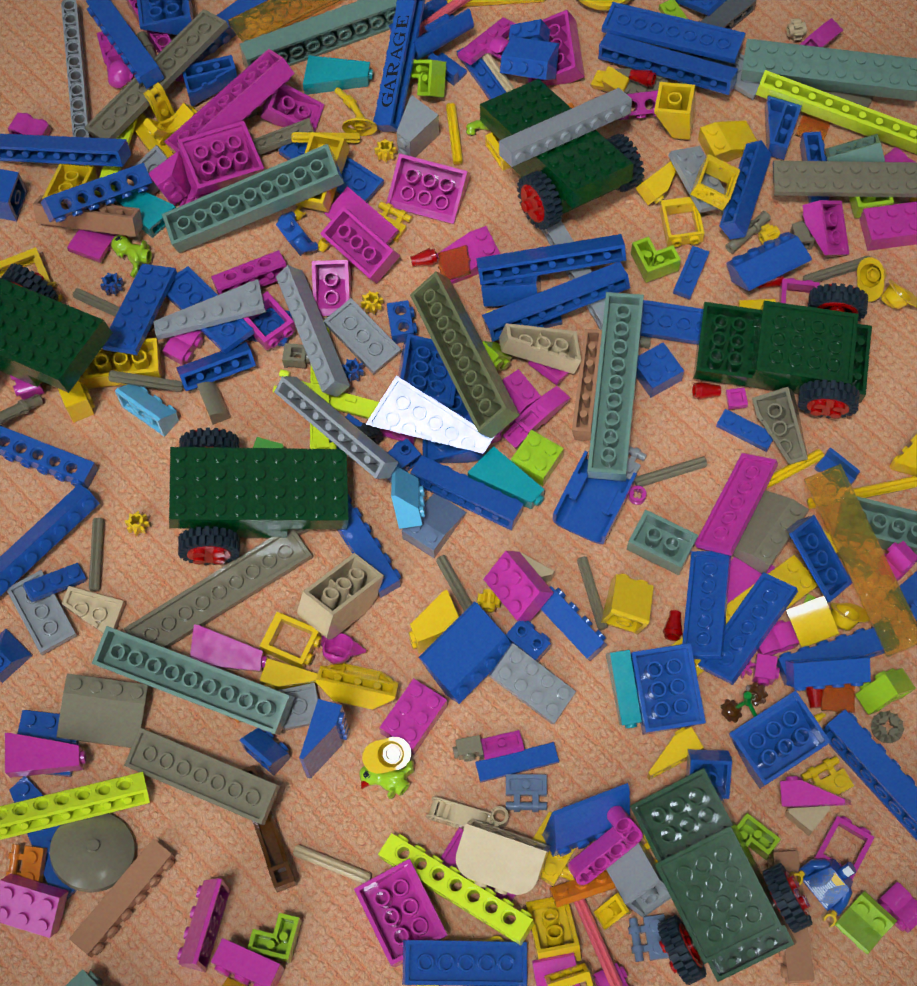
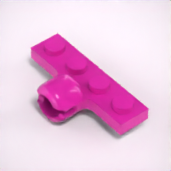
M502 17L459 51L458 58L470 65L486 53L501 59V55L509 42L506 37L509 35L510 25L516 23Z

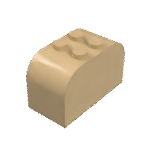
M353 553L302 592L297 614L327 639H333L369 610L378 596V590L381 587L384 575Z
M471 819L465 825L456 853V864L459 871L465 877L474 880L475 884L480 887L486 888L488 885L494 887L495 891L500 894L507 895L508 892L521 895L532 890L540 879L551 846Z

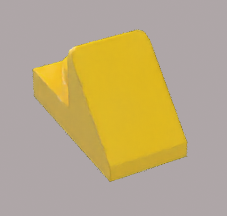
M608 66L606 71L597 70L590 85L594 89L610 92L620 88L624 92L630 79Z
M617 893L593 913L603 929L607 930L620 919L631 914L632 911L625 905L621 895Z

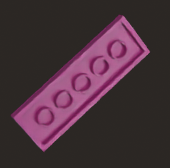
M745 453L741 454L695 542L697 548L730 556L733 555L778 466L776 459Z

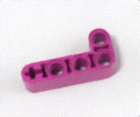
M614 806L607 813V819L613 827L570 861L568 869L579 885L590 883L641 841L643 837L641 830L621 806Z

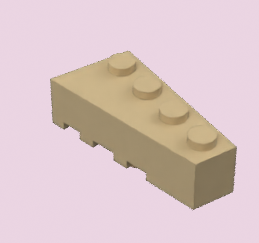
M506 323L499 337L501 352L572 374L575 373L581 363L577 331Z

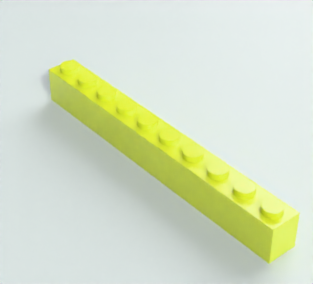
M765 70L756 95L766 99L768 96L802 105L801 112L866 136L878 134L880 141L917 154L916 125Z

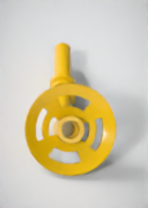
M337 87L335 93L343 100L345 105L352 109L356 116L343 122V131L359 133L360 136L374 134L377 131V124L365 119L357 105V101Z

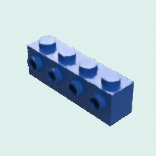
M821 131L803 133L800 141L802 161H827V156L824 154L825 144L824 140H822ZM808 196L809 203L819 200H829L832 196Z
M244 342L227 354L220 351L176 368L185 391L198 388L197 384L214 382L237 372L247 370L256 366L247 342Z
M550 586L554 593L541 610L576 648L591 661L607 646L604 642L606 637L599 630L595 632L590 627L593 623L585 615L581 617L577 613L579 609L572 601L569 604L564 599L566 595L559 588L555 590Z
M856 655L786 661L787 685L793 687L796 691L806 690V687L812 686L813 689H825V685L841 688L845 687L844 684L850 683L851 686H863V682H871L870 657Z

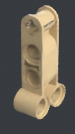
M438 797L431 798L433 802L429 814L426 815V818L455 828L460 827L463 830L466 823L471 819L501 829L506 827L509 822L508 811L502 806L493 808L491 813ZM501 813L505 816V819L502 822H497L494 816Z

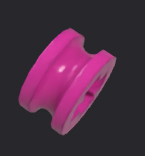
M641 486L632 487L629 492L630 502L635 505L642 504L646 499V490ZM634 492H637V494L641 493L640 499L638 497L634 498Z

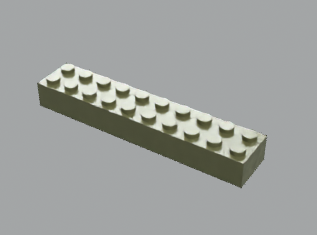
M436 271L414 290L410 296L477 431L492 439L520 414L450 279Z

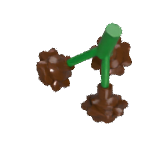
M757 682L747 685V691L743 693L744 701L738 704L735 700L730 701L726 699L724 704L721 705V714L728 722L733 721L736 723L742 717L741 707L746 705L749 707L753 717L757 716L753 705L757 707L759 704L766 702L765 698L768 696V693L765 691V686L759 685Z

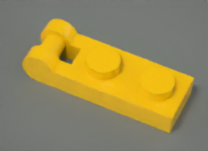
M158 82L153 85L151 90L143 93L157 121L167 120L175 114L163 87Z

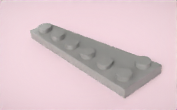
M259 280L247 282L242 286L153 321L157 339L160 340L266 312Z

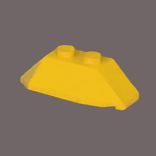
M345 663L320 666L316 678V683L333 701L372 710L395 700L399 684L381 671Z

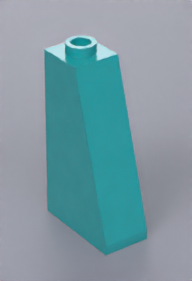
M308 55L303 80L304 94L332 92L337 87L342 90L369 87V81L373 80L374 70L371 69L370 62Z
M137 191L132 193L133 195L129 198H117L116 202L113 203L114 205L140 209L143 224L142 230L151 238L166 227L162 214L176 208L173 204L147 192L138 193Z
M494 446L468 471L469 478L482 482L494 490H499L504 495L518 499L524 504V507L532 509L535 505L539 506L545 499V489Z
M630 650L605 653L619 725H625V729L637 727V723L642 722Z

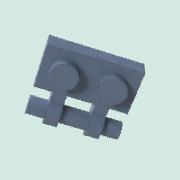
M506 774V796H514V802H506V810H514V812H520V810H532V812L547 810V802H539V797H547V775ZM520 796H532V802H520Z
M664 914L643 917L644 926H638L637 918L629 919L630 927L628 931L632 937L633 947H631V950L635 956V962L644 961L643 953L647 952L650 961L669 958L668 954L664 953L660 947L659 941L662 938L659 936L657 924L665 920ZM645 933L647 945H641L640 934Z

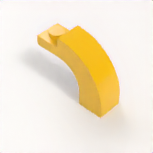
M183 103L169 119L155 121L146 118L143 124L148 128L147 132L158 143L165 144L164 141L198 111L193 106Z

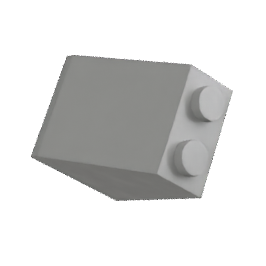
M413 95L409 98L396 132L398 153L416 158L439 136V115Z
M639 842L606 870L625 905L641 917H645L671 899V896L655 866V860L646 847Z

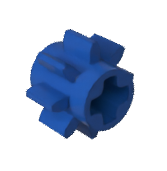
M108 272L105 277H101L103 283L100 286L107 295L114 294L116 296L119 291H123L121 285L124 282L117 273L110 274Z
M356 358L354 360L346 359V364L342 365L346 377L349 379V382L359 381L360 375L364 376V370H362L363 363L358 364Z

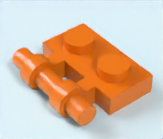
M12 844L11 852L8 855L10 863L6 876L11 873L42 883L47 848L28 845L25 846L24 853H20L21 845ZM18 860H23L21 872H17Z

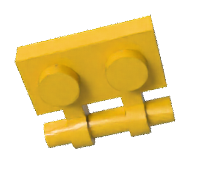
M381 201L378 208L384 211L382 214H379L400 231L393 239V241L398 243L407 229L406 225L402 224L403 221L410 223L413 216L407 214V211H400L394 208L390 203L386 204ZM390 214H392V215L396 216L397 219L394 220V219H392V218H390V217H388V216H389Z
M837 756L831 759L826 758L820 765L816 767L811 766L806 772L801 774L803 781L811 779L814 785L837 795L854 787L844 768L836 772L834 766L840 763ZM827 771L829 776L821 780L818 774Z

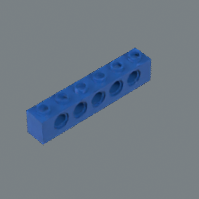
M141 163L45 197L41 204L49 222L56 221V223L65 221L67 216L73 215V217L83 214L84 210H96L103 203L110 205L116 202L117 198H129L133 195L132 193L137 191L138 193H143L149 190L148 187L153 182L145 164ZM127 179L132 180L134 186L129 185ZM111 185H115L118 188V192L113 191ZM94 191H99L102 197H97ZM77 197L84 198L85 203H80ZM61 203H66L69 209H63Z
M0 426V455L6 460L20 462L22 466L28 469L33 467L39 473L53 475L55 479L61 482L66 480L71 482V485L74 487L81 484L86 489L89 488L98 471L95 462ZM10 442L9 445L3 447L5 443ZM26 449L25 452L19 453L21 450ZM43 455L41 459L36 460L38 456ZM56 462H60L58 466H53ZM72 469H77L76 472L70 473Z

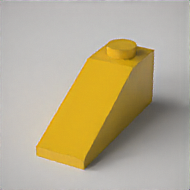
M670 161L635 188L647 205H650L653 201L657 204L664 198L663 194L668 191L676 172L672 162Z
M267 658L260 683L277 690L311 683L317 685L316 678L318 673Z
M684 727L674 733L675 736H673L648 772V780L687 761L688 749H704L692 727L688 729Z

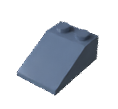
M433 494L425 502V517H422V525L403 528L402 539L435 558L467 512L448 500Z

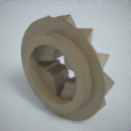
M881 711L873 718L871 730L879 741L893 743L899 740L903 734V721L898 717V714L891 713L890 711ZM889 720L890 726H893V728L887 734L886 727L882 725H885Z

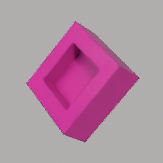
M745 388L726 390L728 410L747 408L748 402Z

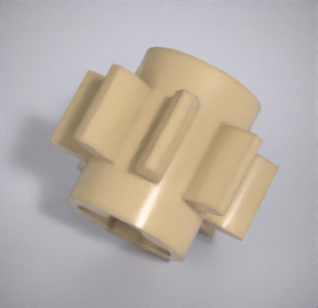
M799 18L791 19V24H787L786 27L787 36L792 37L794 41L802 40V35L807 33L806 23L802 22Z

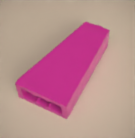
M194 624L190 652L191 658L222 669L263 672L268 656H265V652Z
M5 733V773L10 778L83 770V764L86 763V752L79 745Z

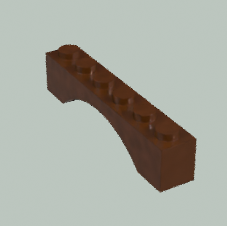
M255 765L242 769L259 777ZM270 810L265 825L252 822L273 886L278 893L297 884Z

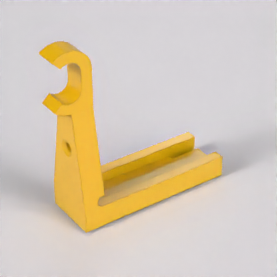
M36 247L0 261V277L3 276L11 264H20L23 267L35 264L39 274L48 282L47 285H51L53 288H56L58 285L57 282L50 281ZM58 294V301H61L63 299V296Z

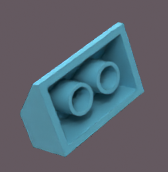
M127 384L115 390L118 400L124 409L164 437L179 421L176 414L177 411L170 405H164L158 396H151L145 387Z
M396 466L392 473L391 498L399 529L422 525V517H425L424 486H420L417 477Z

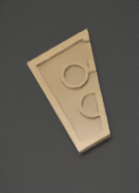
M68 586L62 605L104 633L106 626L116 629L125 602Z

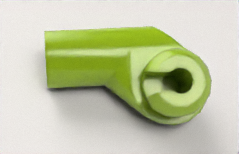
M475 120L466 126V133L474 135L476 129L489 130L480 120Z

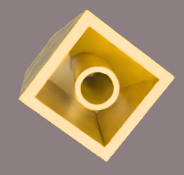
M669 82L659 83L654 113L672 138L688 140L691 138L695 116V85Z
M616 574L611 579L601 623L639 634L649 625L654 586L648 584L645 580H634L626 574Z
M444 590L410 624L411 631L408 632L409 641L412 648L417 649L418 654L424 652L459 617L448 590Z

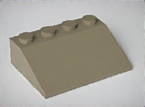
M765 490L733 556L761 574L763 572L767 573L791 539L787 528L797 520L805 518L809 509L794 499Z
M67 673L57 738L132 748L139 728H142L148 685Z

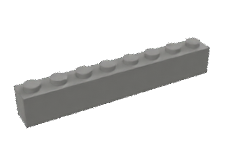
M617 88L500 140L499 155L513 167L631 114L632 98L620 88Z
M287 265L276 276V279L321 391L338 397L350 387V384L304 272Z
M282 376L274 393L374 478L384 479L391 477L398 461L300 379Z

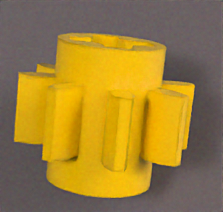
M386 139L377 142V147L374 148L375 154H378V160L381 159L385 162L394 159V154L397 153L393 141L390 142Z
M768 223L761 226L762 230L758 233V238L763 245L765 241L778 238L781 233L776 225L773 226Z
M369 291L366 295H362L361 307H365V313L375 314L378 310H382L381 304L384 302L382 297L379 298V292Z
M139 511L134 514L129 513V519L125 520V524L129 526L127 531L129 533L133 531L136 536L140 533L145 534L146 527H150L149 522L146 521L148 519L147 515L141 516Z
M484 589L482 594L478 593L477 603L485 612L492 613L495 612V608H500L501 601L491 589Z

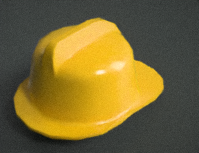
M873 257L864 258L857 267V287L868 294L869 302L876 301L881 297L887 274L881 262Z
M891 279L888 280L890 285L881 296V300L886 305L896 309H901L908 304L917 307V297L897 285Z
M852 603L830 604L832 607L831 614L837 629L850 631L859 622L871 620L870 613L858 605Z
M399 737L377 740L368 744L364 749L362 761L370 772L376 774L386 773L405 767L411 758V749L409 744Z

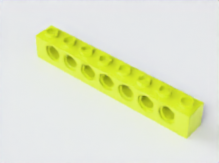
M139 772L0 806V840L148 804L150 801L144 774Z
M391 833L378 853L381 860L395 867L410 859L423 886L520 946L523 944L534 926L530 913L523 909L518 911L513 908L514 904L505 898L500 900L495 897L496 893L487 887L482 889L475 884L474 880L461 876V872L455 867H446L437 856L433 855L430 857L425 854L426 850L419 845L412 846L408 843L409 840L401 834L396 836ZM403 851L410 852L406 859L399 858ZM426 862L427 866L424 869H417L418 863ZM443 872V879L439 881L434 879L436 873ZM461 883L462 887L459 891H452L453 884ZM476 893L480 895L478 901H469V897L472 894ZM494 904L498 906L496 912H487L489 905ZM513 915L516 917V920L513 924H506L504 922L505 918Z

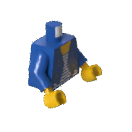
M298 206L293 212L282 214L278 218L276 226L300 256L305 252L317 251V249L325 252L329 247L330 243H325V238H321L318 243L312 242L296 221L301 220L306 212L300 211L301 206Z
M812 859L799 868L798 873L793 871L789 875H797L799 885L804 882L827 911L831 910L830 914L826 913L822 916V921L831 916L832 922L829 924V927L834 926L837 922L836 915L839 916L849 903L853 884L850 876L856 873V868L851 862L841 867L835 859Z

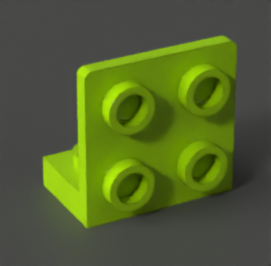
M864 891L838 919L835 926L851 939L860 950L869 954L897 920Z

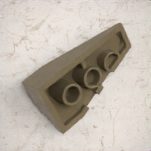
M786 387L752 398L758 419L762 422L787 462L791 465L808 460L793 390Z

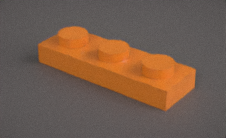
M604 870L586 885H579L576 880H572L551 887L549 890L558 908L615 889L616 886L608 871Z

